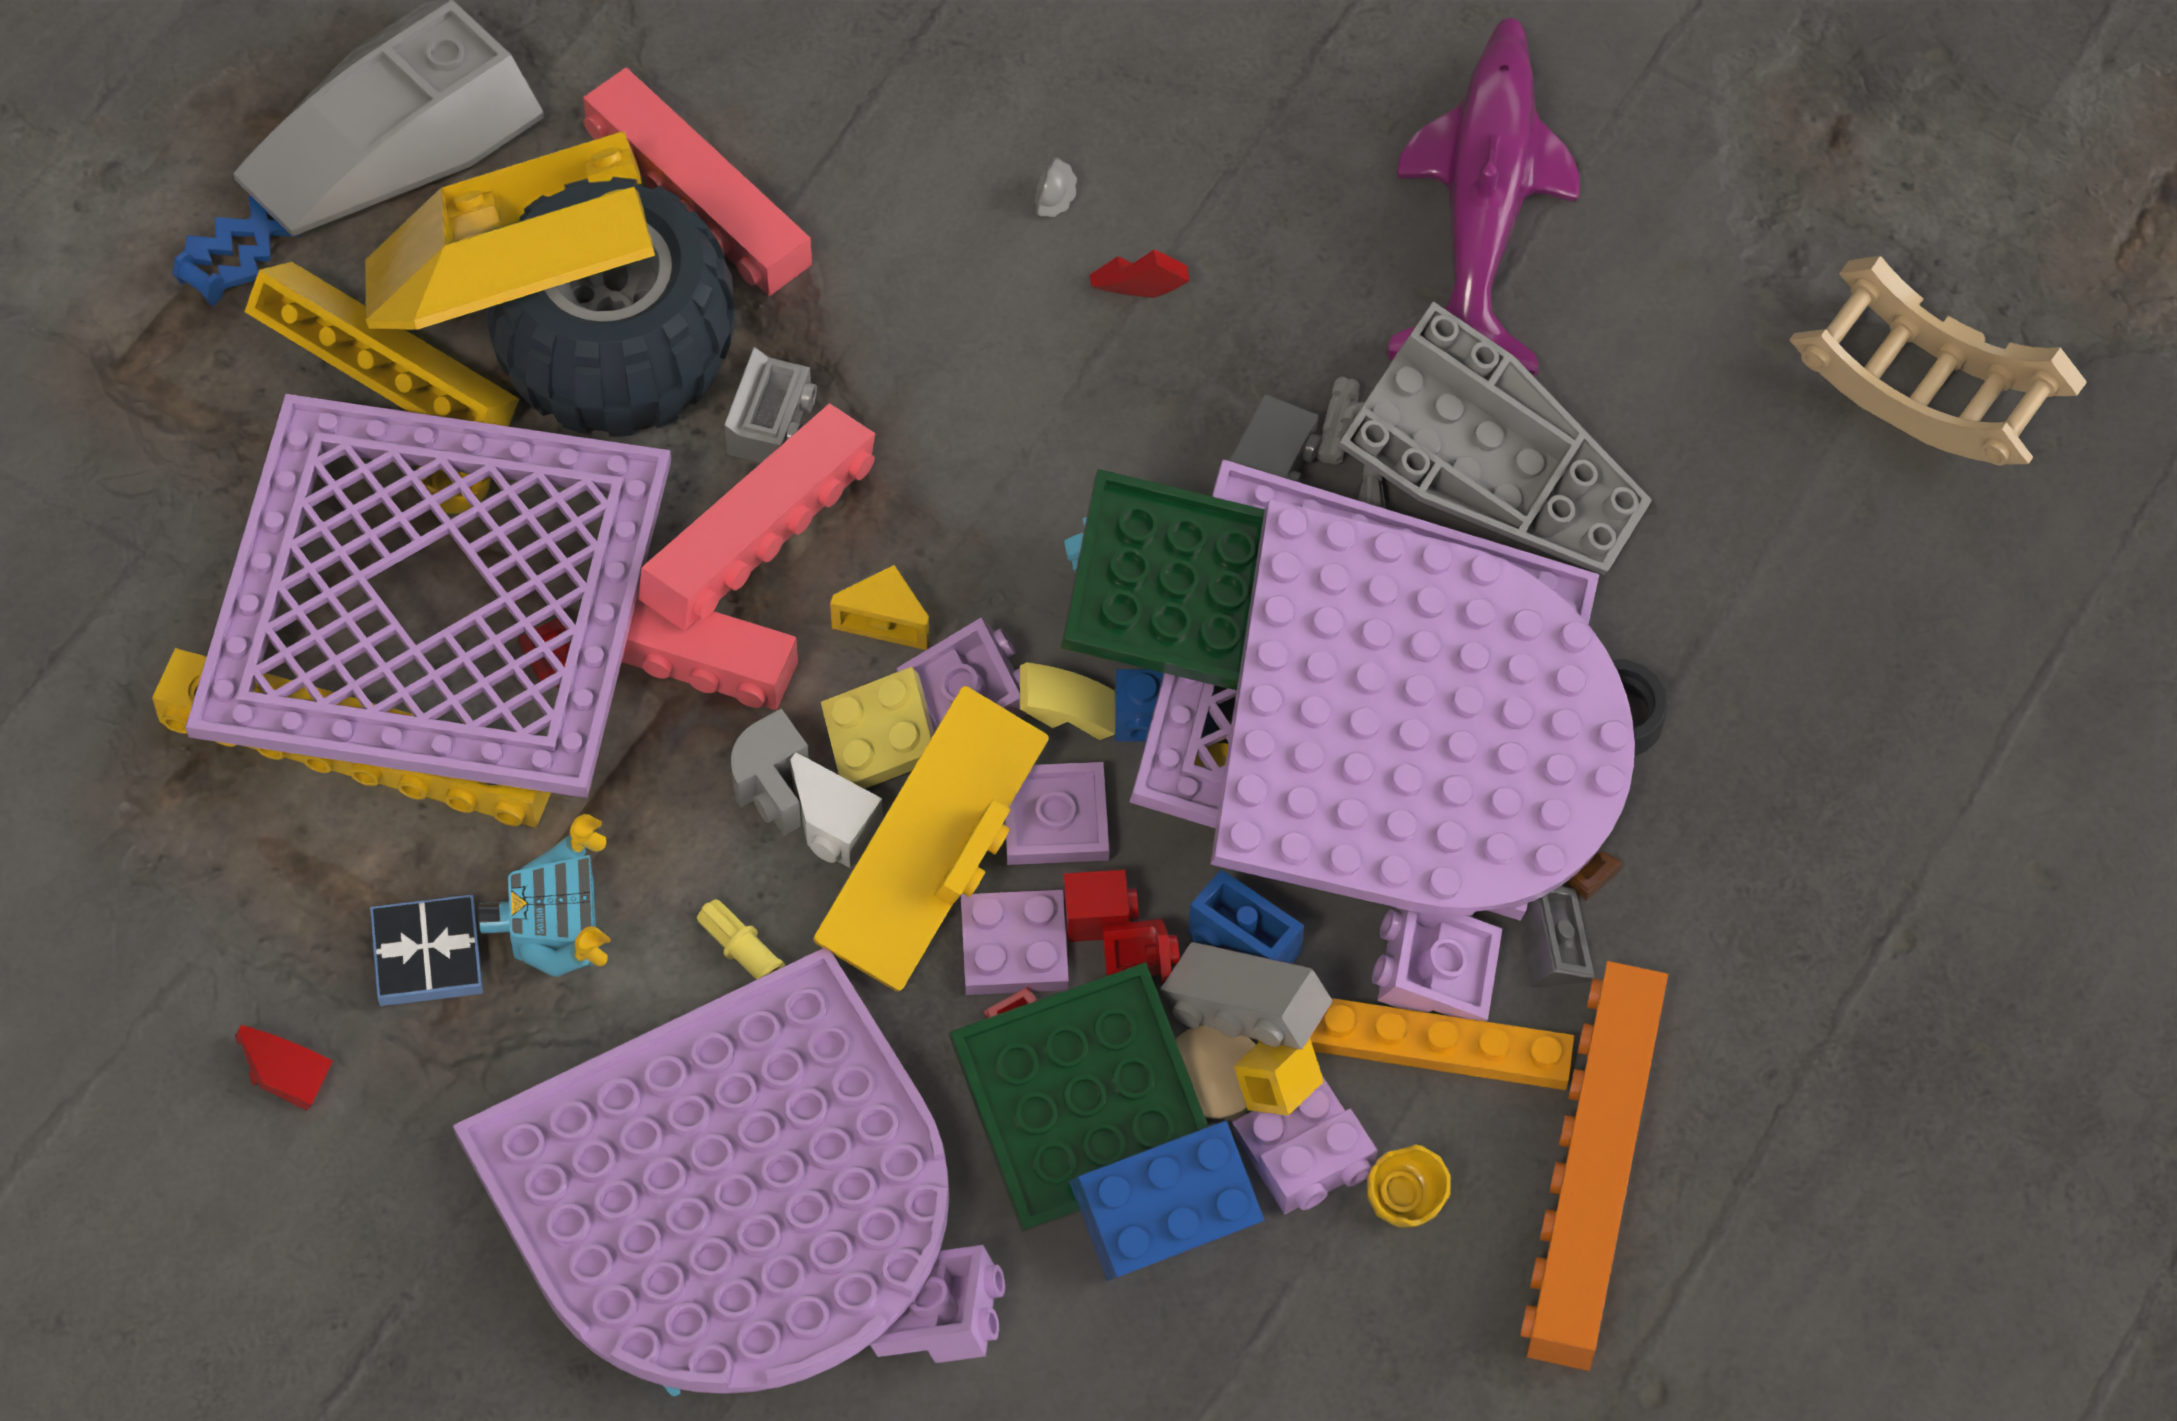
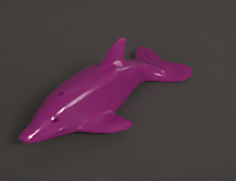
M1506 18L1495 27L1482 56L1473 70L1462 101L1455 109L1425 125L1410 139L1401 152L1396 174L1398 178H1431L1439 180L1449 188L1454 288L1451 298L1444 309L1512 354L1535 378L1538 375L1537 356L1511 336L1493 313L1491 289L1524 198L1532 194H1548L1576 202L1580 195V175L1574 158L1566 145L1540 120L1536 112L1534 79L1525 31L1518 20ZM1416 326L1392 336L1385 353L1389 360L1394 359Z

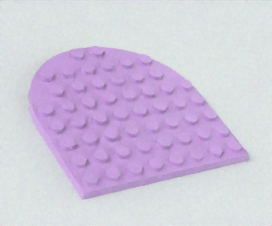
M1269 499L1263 516L1210 865L1409 911L1447 916H1470L1475 911L1493 910L1506 907V910L1513 909L1539 899L1575 876L1592 859L1612 832L1630 790L1634 768L1635 740L1627 695L1614 663L1592 628L1569 603L1549 586L1516 565L1489 553L1439 539Z
M824 948L453 1125L460 1145L557 1317L578 1340L604 1360L634 1376L666 1387L706 1393L754 1392L808 1379L837 1366L879 1338L900 1318L916 1298L930 1275L946 1230L949 1208L948 1172L943 1144L936 1123L917 1088L833 953Z

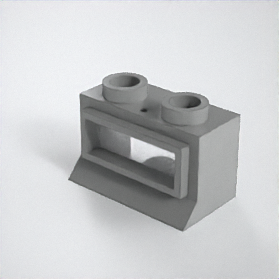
M753 348L724 424L727 455L762 463L803 427L802 423H800L803 412H811L817 394V385L811 383L810 367L769 358L757 348Z

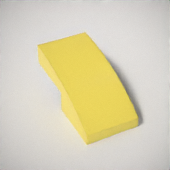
M1028 662L1020 665V710L1051 728L1069 722L1098 740L1115 735V691L1088 677L1060 668Z

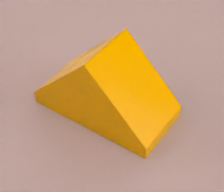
M895 565L832 596L830 602L832 629L922 650L928 649L930 643L929 616Z

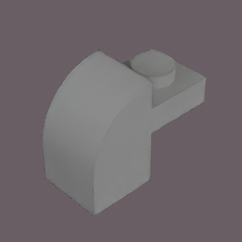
M781 708L749 726L738 737L731 754V769L734 794L740 808L754 801L766 823L774 821L785 836L801 827L799 801L786 784L792 780L790 759L796 752L808 759L809 756L808 745Z

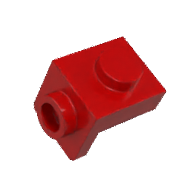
M1163 919L1101 925L1106 976L1146 962L1151 976L1159 975L1161 983L1164 984L1171 974V966H1176L1180 960L1177 936L1168 935Z

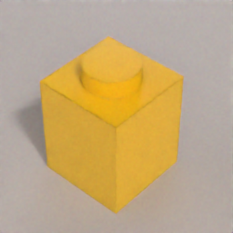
M1310 1038L1302 1050L1284 1045L1271 1047L1260 1041L1233 1066L1247 1110L1289 1116L1324 1082Z

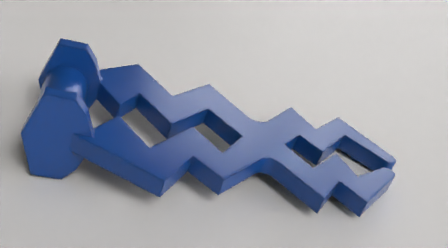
M250 195V218L245 220L215 217L216 238L187 235L185 251L180 253L174 260L172 274L177 282L181 285L185 282L203 294L207 303L212 307L221 300L226 288L256 280L258 269L255 262L271 261V237L291 236L276 220H268L267 214L269 213ZM231 236L255 238L257 246L238 245L241 267L218 265L219 274L214 273L209 276L195 266V264L212 266L210 254L233 256Z

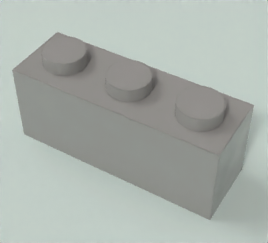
M1195 942L1190 943L1160 989L1173 1008L1172 1014L1174 1017L1188 1027L1198 1028L1203 1025L1219 1030L1229 1037L1236 1038L1241 1035L1258 1039L1271 1047L1284 1045L1301 1050L1333 1002L1312 968Z

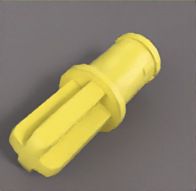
M715 899L702 906V910L697 915V920L725 948L723 952L726 958L729 960L736 959L756 980L785 967L784 962L778 959L757 938V929L752 925L745 926L720 900Z

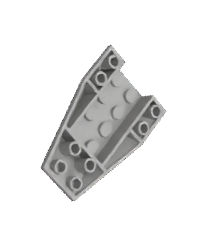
M453 0L429 1L355 47L244 160L233 173L234 180L293 237L471 167L542 120L544 112L512 55Z
M1434 301L1400 348L1337 445L1422 503L1601 575H1605L1609 571L1652 501L1512 354Z

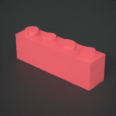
M638 593L621 663L642 668L645 672L656 678L665 679L671 677L690 683L692 687L704 693H714L716 691L735 697L742 704L749 707L759 708L763 706L777 711L798 664L797 639L795 636L715 611L705 619L699 618L684 631L640 601Z

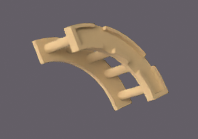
M1881 256L1849 260L1839 274L1851 287L1852 295L1829 326L1822 330L1794 333L1789 339L1801 353V359L1807 367L1819 372L1840 392L1863 409L1925 444L1962 457L1989 462L1999 466L2004 464H2029L2033 456L2018 438L2047 397L2077 396L2087 383L2061 347L2041 348L2009 343L2006 349L1985 343L1983 333L1962 324L1950 316L1942 322L1920 306L1924 298L1908 286ZM1869 306L1890 325L1891 332L1865 367H1863L1839 343L1865 308ZM1906 342H1913L1926 352L1937 357V361L1910 398L1880 380ZM1953 370H1961L1985 380L1959 417L1927 407ZM2013 389L2026 392L2005 422H1980L2001 391Z

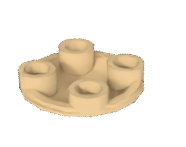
M1203 1025L1186 1030L1175 1040L1205 1118H1224L1231 1121L1241 1118L1245 1115L1247 1107L1233 1066L1256 1044L1249 1037L1241 1035L1236 1038L1229 1037L1219 1030Z

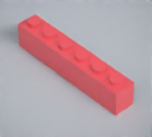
M627 67L583 97L586 116L584 125L591 137L596 140L624 131L636 159L640 176L644 179L646 186L650 189L661 187L679 197L680 202L686 205L689 212H696L715 236L724 255L736 265L739 274L748 284L752 286L756 284L768 296H771L812 266L811 238Z
M829 403L641 567L639 600L684 631L699 618H707L714 611L723 596L731 589L734 591L740 589L747 581L750 573L760 563L771 561L787 539L794 533L796 535L801 534L809 526L815 514L824 506L831 507L840 498L843 490L855 479L861 480L868 474L875 460V457L872 455L875 433Z

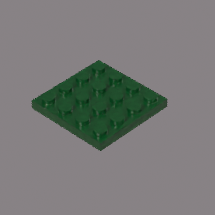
M1097 469L1061 648L1237 691L1265 509Z
M1146 962L961 1027L949 1033L953 1049L1022 1232L1080 1211L1069 1182L1076 1177L1209 1127Z

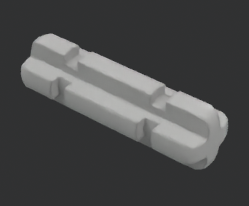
M1339 377L1334 382L1333 395L1329 402L1322 430V441L1318 448L1317 458L1322 463L1339 465L1343 461L1345 451L1337 445L1350 424L1341 423V417L1344 409L1350 403L1358 401L1360 384L1355 379Z

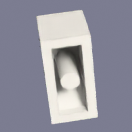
M796 752L790 759L792 785L795 797L799 801L800 817L807 845L821 859L831 863L838 861L851 869L883 820L882 798Z

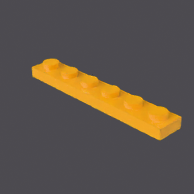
M1331 998L1333 1002L1310 1036L1314 1052L1567 1090L1574 1035L1335 998Z

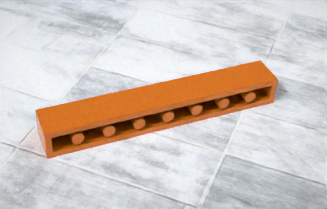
M1607 961L1603 980L1592 979L1587 1008L1596 1010L1594 1025L1583 1024L1577 1052L1578 1054L1587 1055L1585 1070L1574 1069L1568 1099L1578 1101L1575 1117L1565 1115L1559 1146L1569 1148L1566 1164L1555 1162L1549 1193L1559 1195L1556 1211L1550 1209L1545 1211L1540 1240L1550 1242L1547 1258L1536 1256L1530 1288L1540 1290L1537 1307L1526 1305L1520 1334L1521 1337L1530 1338L1527 1358L1586 1371L1591 1369L1668 973Z

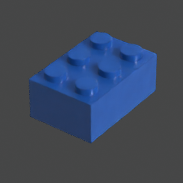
M1227 1121L1091 1171L1069 1181L1107 1281L1265 1221Z

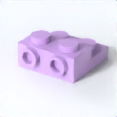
M979 618L897 668L899 672L913 667L919 674L934 733L963 686H968L1019 718L1028 715L1020 710V668L1014 670L1009 660V657L1016 654V650L1002 628L994 631L982 618Z
M1401 908L1390 909L1386 913L1380 927V937L1388 940L1386 955L1383 954L1379 957L1372 973V983L1380 986L1378 1001L1400 1009L1426 1013L1434 1010L1448 1016L1487 1021L1502 928L1469 916L1433 915Z
M1324 1077V1082L1289 1116L1252 1111L1232 1122L1231 1131L1284 1215L1298 1207L1301 1210H1307L1318 1205L1326 1198L1329 1191L1343 1184L1348 1187L1359 1184L1368 1177L1371 1168L1376 1164L1377 1148L1351 1108L1346 1111L1344 1110Z
M983 1245L939 1251L930 1275L916 1298L900 1318L870 1344L876 1356L882 1357L928 1350L935 1363L986 1356L987 1342L996 1340L999 1334V1323L997 1314L993 1309L994 1298L1002 1297L1005 1292V1279L1001 1267L994 1265Z

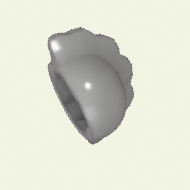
M1053 158L1050 164L1044 167L1039 178L1035 193L1036 213L1038 216L1055 217L1059 213L1067 211L1069 203L1076 197L1075 185L1077 177L1072 172L1070 164L1059 158Z

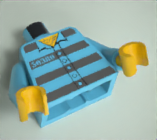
M588 814L578 816L571 825L570 835L550 850L523 866L520 870L510 873L508 875L509 901L479 903L481 934L510 932L514 958L524 961L526 964L553 977L562 976L584 966L605 965L608 955L598 947L609 943L611 938L596 928L594 877L590 855L584 856L586 848L595 852L605 848L606 837L593 832L596 828L601 827L602 821Z

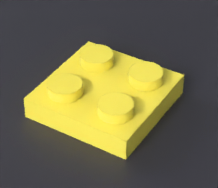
M913 667L821 702L838 774L863 789L912 771L934 734L921 680Z

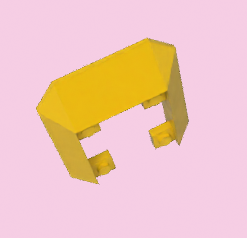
M621 131L440 188L365 259L366 322L369 329H421L655 256L644 208L638 190H635L634 186L627 189L610 191L598 198L519 222L520 216L524 214V208L542 195L550 197L565 190V184L588 179L589 182L611 181L612 177L636 179L637 184H641L639 168L625 132Z

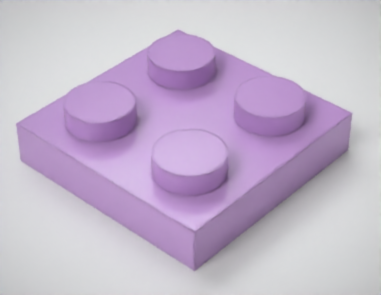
M1104 762L1033 765L1009 807L1011 810L1005 819V825L1010 828L1006 837L1007 865L1109 861Z
M1063 890L972 894L970 898L961 894L966 995L1017 993L1026 987L1031 992L1069 990Z

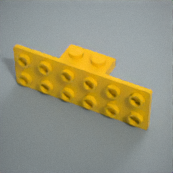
M963 686L813 937L814 943L831 951L837 957L892 990L900 992L909 980L951 906L962 893L970 898L979 885L986 871L978 867L985 853L989 851L995 855L1007 837L1010 828L1004 825L1003 822L1011 810L1009 807L1049 739L1048 735L968 686Z

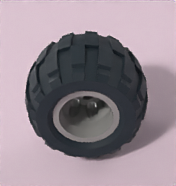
M612 177L611 181L589 182L588 179L565 184V190L550 197L542 195L524 208V214L520 216L519 222L598 198L610 191L627 189L634 186L635 190H638L644 208L655 256L486 308L489 336L496 359L507 376L510 375V381L519 395L542 416L553 414L557 422L562 423L563 428L586 434L589 430L607 432L609 437L634 435L633 430L651 425L658 429L678 419V414L682 413V408L686 404H697L710 389L717 378L721 359H726L735 326L732 275L725 263L724 253L715 236L696 212L688 211L686 205L680 202L678 196L661 187L650 189L637 185L636 179ZM585 299L591 300L590 302H587V303H581V302L584 301Z

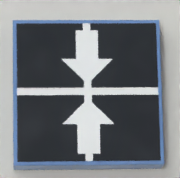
M473 895L370 907L377 995L380 1006L483 994Z

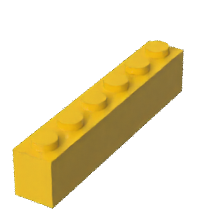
M293 262L260 269L244 311L245 313L396 405L413 413L509 427L519 398L405 329H369L366 322L365 305Z

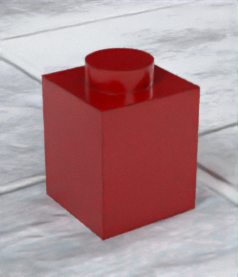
M1125 870L1064 873L1063 899L1067 942L1102 940L1101 925L1127 923L1129 919H1138L1137 889H1127Z

